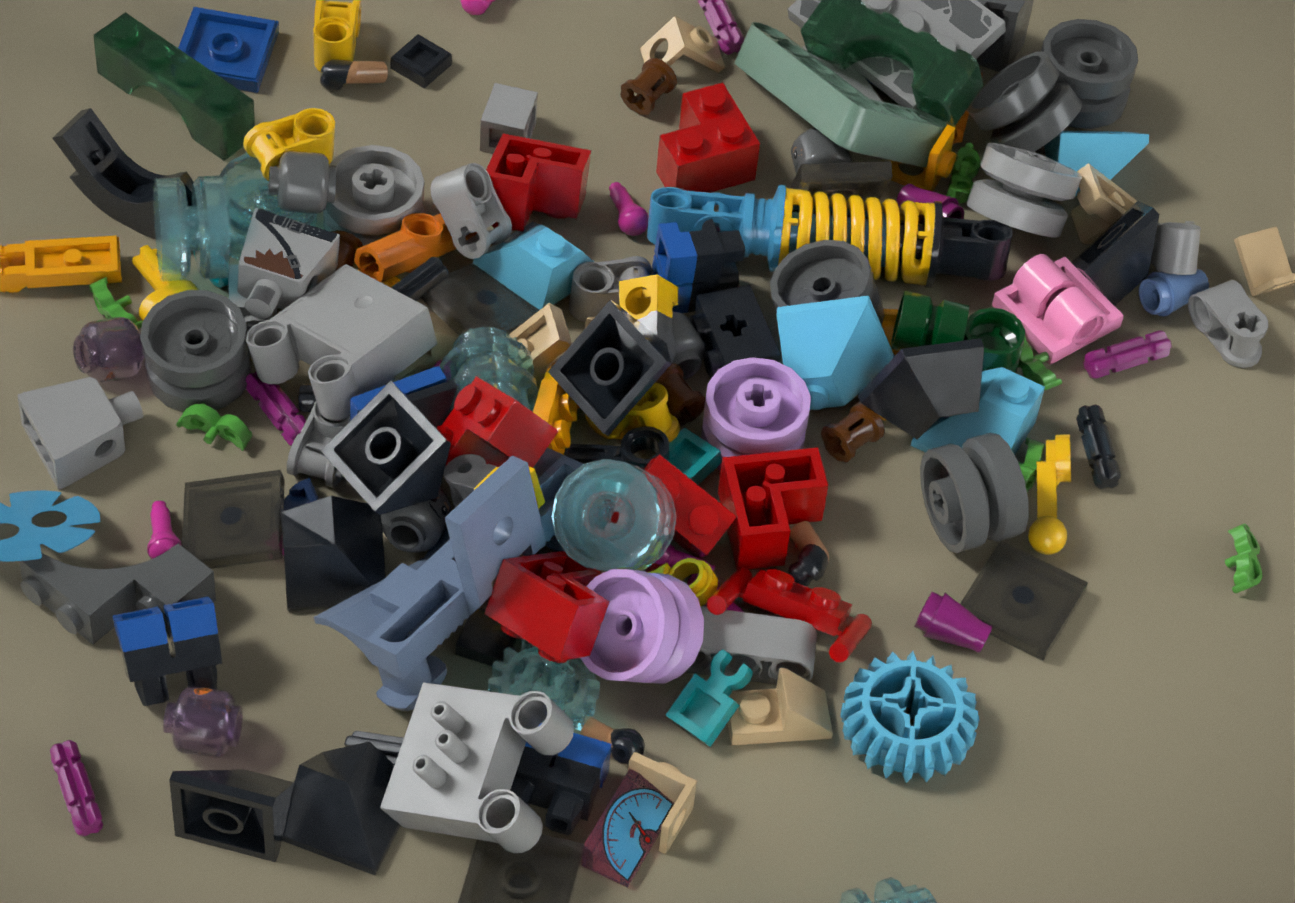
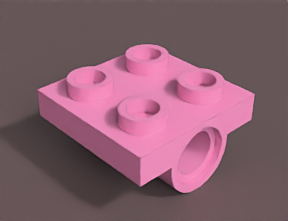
M1039 254L1029 259L1018 270L1011 285L994 293L992 302L994 308L1004 309L1014 314L1022 322L1026 341L1039 354L1043 352L1048 353L1049 360L1047 363L1049 365L1120 328L1124 316L1066 257L1053 262L1046 254Z

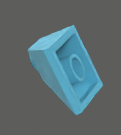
M1062 131L1044 145L1045 155L1075 171L1080 170L1089 163L1111 180L1149 144V134L1117 131ZM1078 187V189H1077V192H1076V195H1075V196H1077V193L1080 192V188H1079V187Z
M532 221L525 226L523 232L516 231L501 244L489 247L487 253L473 259L472 264L540 310L548 303L554 305L570 295L573 273L576 267L582 263L594 261L561 235L546 226Z
M869 296L777 307L776 315L783 365L792 368L805 381L811 396L810 410L845 406L895 356Z
M1003 367L982 371L979 412L940 417L918 440L913 437L911 446L925 453L929 449L950 443L962 447V444L968 438L991 432L999 434L1008 443L1015 455L1036 423L1045 386Z

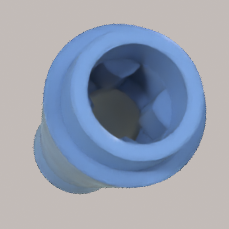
M1197 269L1196 274L1192 275L1153 272L1140 284V302L1148 313L1163 317L1168 316L1186 305L1191 295L1209 289L1208 278L1200 269Z

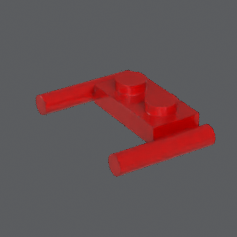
M739 568L707 601L709 612L714 615H720L740 597L743 598L742 601L785 618L805 621L816 630L832 636L838 635L839 637L829 649V655L833 661L839 663L847 660L872 627V621L866 614H857L855 617L849 616L853 604L842 601L841 596L835 591L823 587L811 589L794 582L795 579L790 574L775 569L767 571L761 569L753 577L748 569Z

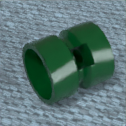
M904 291L893 329L890 345L892 350L900 351L904 348L963 341L969 316V305L943 300L936 306L933 305L930 296Z
M999 308L979 309L971 314L967 321L963 341L981 338L984 345L982 371L1003 367L1017 373L1019 358L1025 340V329L1022 322L1014 314Z

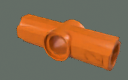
M412 213L403 218L401 230L356 249L354 262L360 272L379 282H383L404 272L411 273L431 257L438 258L455 250L456 247L441 213L434 216L426 213ZM477 232L468 234L465 237V239H470L471 237L475 236Z

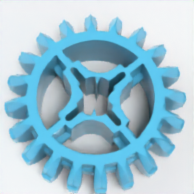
M914 651L907 656V660H900L892 652L887 657L886 664L874 657L873 661L869 664L868 670L859 668L853 682L849 683V686L845 689L843 699L845 703H842L840 712L841 722L844 723L842 730L844 739L852 741L851 749L853 756L866 754L865 763L867 769L878 764L883 766L885 779L893 771L901 772L906 783L912 778L913 773H919L926 782L933 776L934 770L946 776L948 771L951 770L952 763L960 765L966 757L967 750H970V747L974 745L976 738L975 730L979 723L978 711L975 710L977 703L975 693L966 692L968 687L966 678L952 679L954 674L952 664L941 669L936 667L934 655L926 660V662L917 661ZM906 707L909 708V714L905 713ZM910 719L914 720L913 726L910 725Z

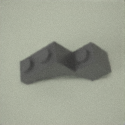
M180 544L146 562L113 569L77 567L55 560L42 552L41 559L19 561L22 576L20 585L26 597L37 606L45 605L56 614L60 624L69 633L76 634L78 632L91 644H95L115 627L113 615L133 612L136 609L138 611L159 607L163 613L166 632L169 633L163 605L208 596L213 602L216 601L214 571Z

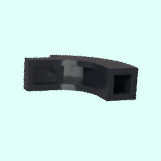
M92 108L81 110L52 138L76 171L70 176V179L79 190L109 217L140 234L160 239L185 236L213 208L187 171L171 175H160L150 172L134 162L119 147Z

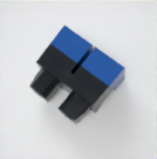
M712 219L705 221L700 231L680 232L677 222L658 224L652 275H659L678 286V305L673 306V312H694L697 295L739 286V272L735 262L743 261L745 255V245L739 230L717 232Z
M209 596L163 605L172 645L171 653L163 613L159 607L112 616L119 639L126 676L130 682H134V687L143 706L164 703L170 700L165 675L185 672L190 696H198L193 691L196 688H208L215 690V692L217 691L216 665L223 663L215 606Z
M573 733V738L563 751L554 755H543L526 742L510 791H513L529 807L532 804L548 809L545 815V826L551 831L569 836L580 819L585 821L589 819L599 787H603L609 773L612 744Z

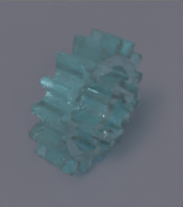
M525 639L521 641V651L519 653L507 647L504 650V661H494L492 665V678H489L488 691L518 696L529 691L543 692L568 715L573 722L574 728L581 731L585 724V716H594L596 711V700L599 699L600 681L596 680V674L589 671L580 658L570 659L565 663L549 661L538 653L539 648L533 647Z

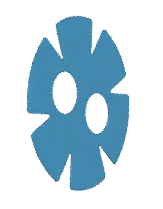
M37 490L10 493L11 507L0 503V524L16 525L19 527V532L11 538L0 540V561L15 562L41 559V544L58 553H63L87 541L95 533V530L71 526L101 522L98 509L91 502L79 496H74L52 506L61 495V492ZM47 511H58L67 516L65 522L53 527H39L31 522L35 515Z

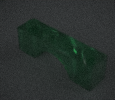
M821 0L800 30L807 52L842 70L860 60L871 57H887L903 63L914 74L911 87L917 108L953 127L956 126L983 87L979 64L972 55L960 49L954 52L942 46L933 35L925 31L916 33L904 27L895 16L887 12L879 14L867 8L861 0Z
M126 12L93 35L98 74L128 95L141 85H146L158 91L179 112L189 130L191 138L223 161L244 147V137L255 126L254 100Z

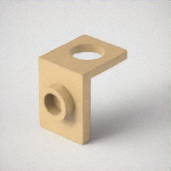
M676 16L640 48L645 63L648 59L654 58L657 47L667 40L668 50L662 60L669 66L684 54L718 73L725 68L716 38L711 36L705 28L701 26L695 27Z
M1277 227L1242 235L1234 239L1252 297L1295 285V273L1292 274Z
M634 752L629 760L626 786L630 789L643 787L654 789L674 804L661 828L659 852L667 854L693 809L697 780L682 774L669 763H658ZM640 793V794H647V797H648V795H652V796H654V797H653V800H654V798L656 797V798H658V799L660 800V801H659L660 803H661V801H662L661 798H659L658 796H656V795H654V794H651V793Z

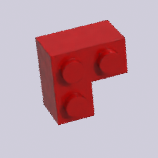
M723 82L682 94L679 130L659 136L656 173L664 187L712 193L756 179L760 142Z
M502 134L486 170L490 175L493 187L504 210L510 217L512 231H524L532 210L544 212L548 216L557 219L568 217L577 219L586 196L591 150ZM496 222L491 226L493 228H496L498 226V223Z
M477 376L471 384L465 386L459 392L455 399L453 410L444 423L436 427L451 443L446 465L461 455L475 454L483 457L486 464L500 467L513 455L528 462V466L533 468L558 433L556 428L516 399Z
M818 447L722 458L718 495L720 503L737 516L727 529L736 570L739 568L757 569L784 566L791 531L789 525L798 524L803 521H822L828 482Z
M658 455L650 460L591 537L629 567L637 564L662 532L667 534L691 555L702 558L709 554L737 516L664 457Z
M560 551L503 559L484 614L501 624V630L507 635L518 639H525L539 648L538 653L543 658L556 663H565L570 659L591 655L610 601L586 587L594 577L603 573L569 552Z

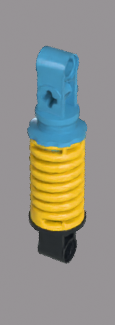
M779 185L774 198L765 200V198L757 199L755 194L745 193V196H734L722 193L685 191L675 187H663L651 193L647 238L651 243L656 244L658 224L677 222L680 232L702 230L703 223L712 219L717 232L739 230L745 245L744 257L748 258L751 253L767 256L770 272H774L775 268L789 253L805 244L821 240H837L854 245L863 252L869 260L874 280L880 278L882 267H885V279L890 282L896 281L898 279L900 262H902V280L909 284L924 285L925 288L933 287L937 274L975 277L980 280L994 281L1003 278L1006 274L1013 235L1012 229L1008 225L995 220L978 221L943 217L941 201L914 203L907 200L899 208L897 201L888 198L881 205L880 200L876 197H869L863 202L860 196L852 195L846 202L845 196L840 193H835L828 199L826 193L818 191L812 197L811 193L807 190L785 188V185ZM715 205L719 206L718 212L714 211Z

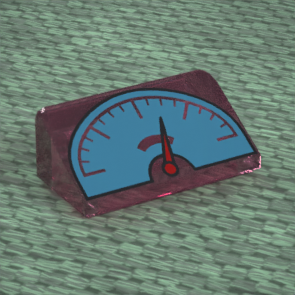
M629 769L583 846L581 866L625 887H629L661 833L662 824L675 803L640 773Z

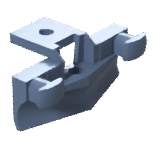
M547 447L533 467L535 468L545 503L538 509L528 462L512 455L445 517L446 529L439 542L427 552L424 558L409 566L401 563L385 579L315 616V623L329 626L346 636L364 653L373 665L378 667L383 686L376 692V695L389 708L399 711L414 710L423 682L441 685L447 674L446 664L438 657L430 654L437 648L438 644H443L444 638H449L451 632H456L457 626H462L464 619L473 614L492 595L493 587L491 582L497 577L503 559L515 558L521 554L525 556L534 555L544 546H547L554 552L567 551L574 553L583 550L587 543L594 540L591 535L606 518L607 513L598 504L590 502L598 494L593 468Z

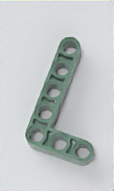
M751 23L735 60V64L831 141L856 153L927 168L929 153L947 126L945 121L927 112L869 99L784 33L763 23Z

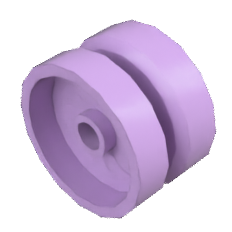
M752 357L732 361L718 369L708 383L701 438L721 451V460L723 457L803 449L811 396L805 381L792 368L775 360ZM722 463L717 467L720 471Z
M611 569L594 577L586 586L610 601L591 655L580 658L589 671L605 680L665 684L681 677L695 662L703 643L704 617L698 598L685 582L669 574L647 573L631 569Z

